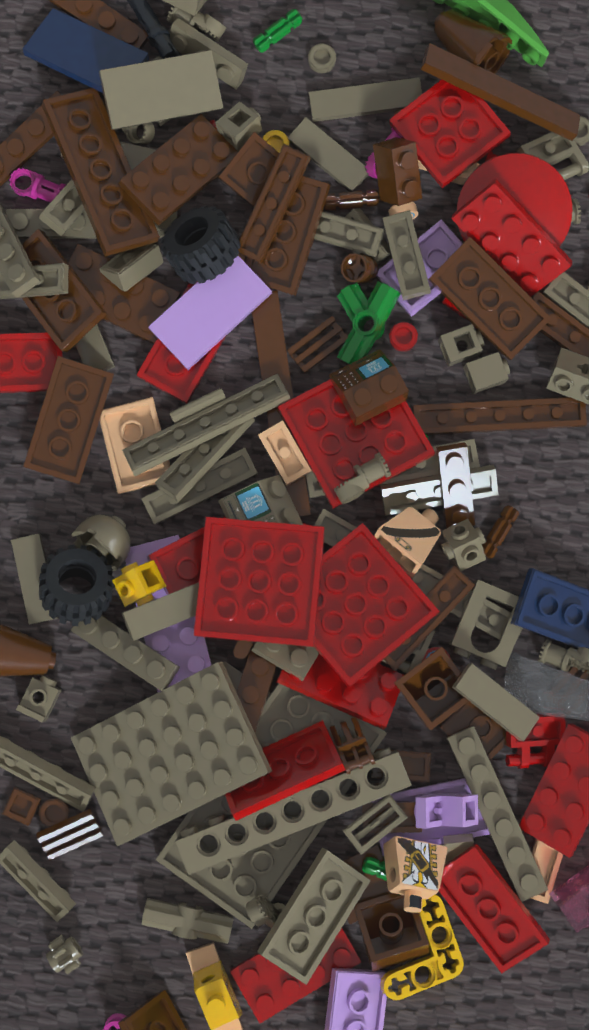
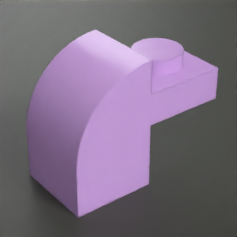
M428 793L422 794L421 797H416V805L414 807L416 828L427 829L438 826L468 827L478 825V794Z

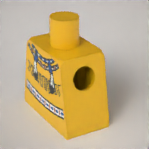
M221 960L193 972L194 991L211 1030L236 1020L243 1015ZM214 977L212 980L204 983L205 980Z

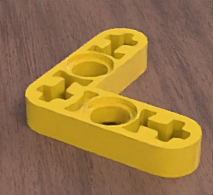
M436 894L428 898V900L436 903V906L432 907L433 915L436 918L441 917L442 920L433 921L431 914L423 911L427 899H422V911L418 912L429 942L430 955L390 970L381 978V990L383 994L392 1000L404 999L460 975L463 970V958L441 898ZM441 926L446 931V938L441 943H435L432 939V931L436 927ZM446 949L448 957L455 959L456 962L452 964V970L443 967V964L446 963L445 955L441 951L437 953V950ZM420 966H426L429 970V977L425 982L419 983L415 979V971ZM407 972L408 979L413 985L412 987L405 982L398 986V992L396 993L392 989H388L392 985L391 979L395 978L399 982L406 980L407 977L404 973Z

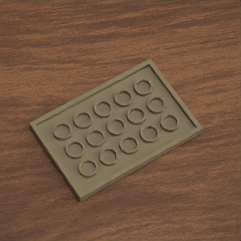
M222 661L71 737L88 780L92 786L96 787L94 794L117 846L123 845L272 772Z

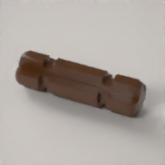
M376 189L366 190L365 193H362V191L342 192L335 196V193H331L327 196L324 209L331 211L336 210V207H340V210L361 208L366 204L367 207L377 206L379 203L378 192Z
M507 505L504 507L500 514L502 517L497 519L487 536V542L482 544L485 557L489 559L495 556L498 551L497 546H501L512 527L511 523L515 522L519 515V511L512 506Z

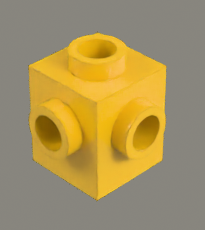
M154 560L139 566L137 562L120 569L122 575L112 580L125 607L135 602L138 606L154 600L152 594L166 587Z

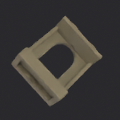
M475 580V586L471 590V595L453 639L449 641V645L455 647L453 653L468 659L472 654L482 658L480 661L481 665L496 670L497 666L506 667L521 631V627L511 624L519 597L483 581ZM487 598L513 610L496 649L483 653L475 649L471 641V635Z

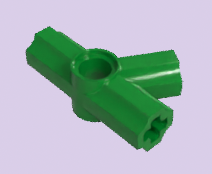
M379 281L369 299L358 283L348 285L340 291L337 297L352 321L353 328L337 358L351 364L369 354L375 341L384 334L385 322L401 295L399 291ZM369 320H374L372 329L364 332L365 323Z

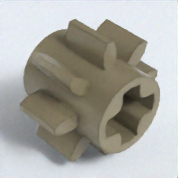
M60 935L48 945L51 951L46 953V958L55 972L59 973L64 969L68 975L81 964L78 958L83 956V951L72 936L65 940L63 935Z

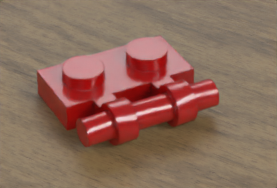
M562 713L539 714V720L524 741H519L506 731V746L517 748L516 754L506 755V765L508 767L517 766L518 769L529 768L530 765L537 764L548 767L555 752V745L559 744L566 730V715ZM542 746V750L540 753H530V747Z

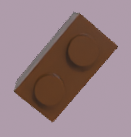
M395 137L373 144L380 200L401 206L422 199L416 142Z

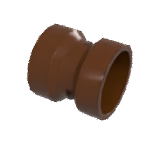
M357 253L349 254L342 261L341 273L347 281L363 284L370 283L377 276L378 264L371 256Z

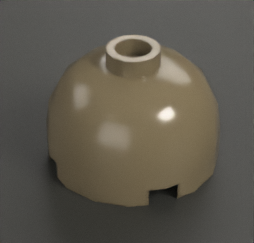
M92 515L87 517L71 534L72 537L76 536L77 538L74 542L77 549H80L81 545L87 546L88 551H91L93 548L99 551L98 557L104 555L108 559L107 565H111L113 571H116L130 553L131 539L125 528L126 524L117 516Z

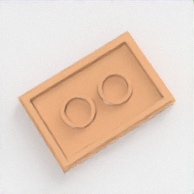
M153 397L103 409L99 421L118 494L156 485L155 482L171 466L170 461L167 460L134 476L122 451L162 431Z

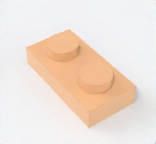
M284 421L258 434L287 486L312 472Z

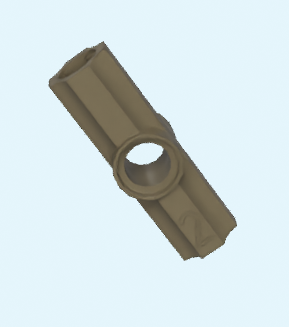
M147 898L141 925L172 931L173 935L185 939H197L199 937L228 944L234 917L205 911L203 907L197 905L196 908L186 906L187 903L183 902L173 904Z

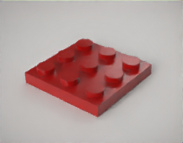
M442 79L389 119L390 126L400 138L416 142L418 160L441 188H444L500 145L511 134L510 130L484 99Z

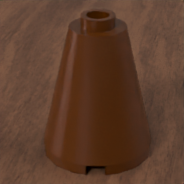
M452 9L441 12L435 19L434 32L448 52L494 74L502 67L509 56L510 50L507 48L508 43L512 44V40L506 34Z
M0 624V677L47 674L48 669H54L57 652H52V645Z

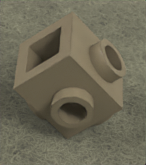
M468 519L442 531L445 543L441 544L447 559H452L460 571L486 560L482 544L486 543L484 535L479 527L474 529Z

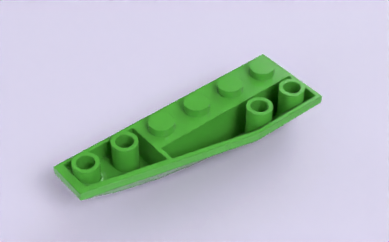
M433 0L438 4L445 3L452 10L506 34L512 40V44L508 43L507 48L509 50L515 49L521 53L522 58L530 65L537 64L543 67L549 51L532 27L508 0Z

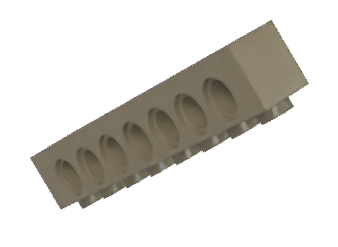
M390 747L373 753L375 764L367 763L362 765L363 769L357 767L350 770V774H347L346 770L237 821H235L233 815L225 818L224 814H220L208 819L209 825L198 829L196 825L181 830V836L177 837L175 843L187 874L191 875L412 786L399 752L397 750L391 751ZM380 768L383 771V778L379 783H371L367 780V774L370 769ZM345 779H352L356 783L355 791L351 794H343L339 790L340 783ZM323 790L329 795L328 801L324 805H316L312 802L311 798L315 791ZM290 801H295L301 806L300 813L293 817L288 816L284 812V806ZM263 812L269 813L274 820L272 825L266 828L259 826L256 821L257 816ZM233 824H241L245 828L246 833L242 838H233L229 834V827ZM205 835H212L217 839L218 845L212 850L205 849L201 844V838Z

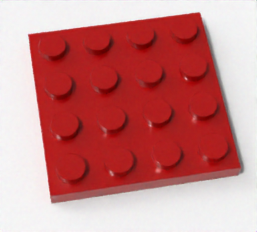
M328 380L278 406L283 420L332 509L341 505L334 491L337 486L341 488V483L344 486L345 481L348 482V479L356 477L353 466H361L375 458V454L380 453L383 456V459H385L383 464L388 465L391 476L388 478L383 476L370 483L369 488L365 489V492L435 455L433 447L406 401L355 426L331 380Z
M206 517L194 636L314 647L325 527Z
M363 523L323 554L314 648L348 688L440 612Z

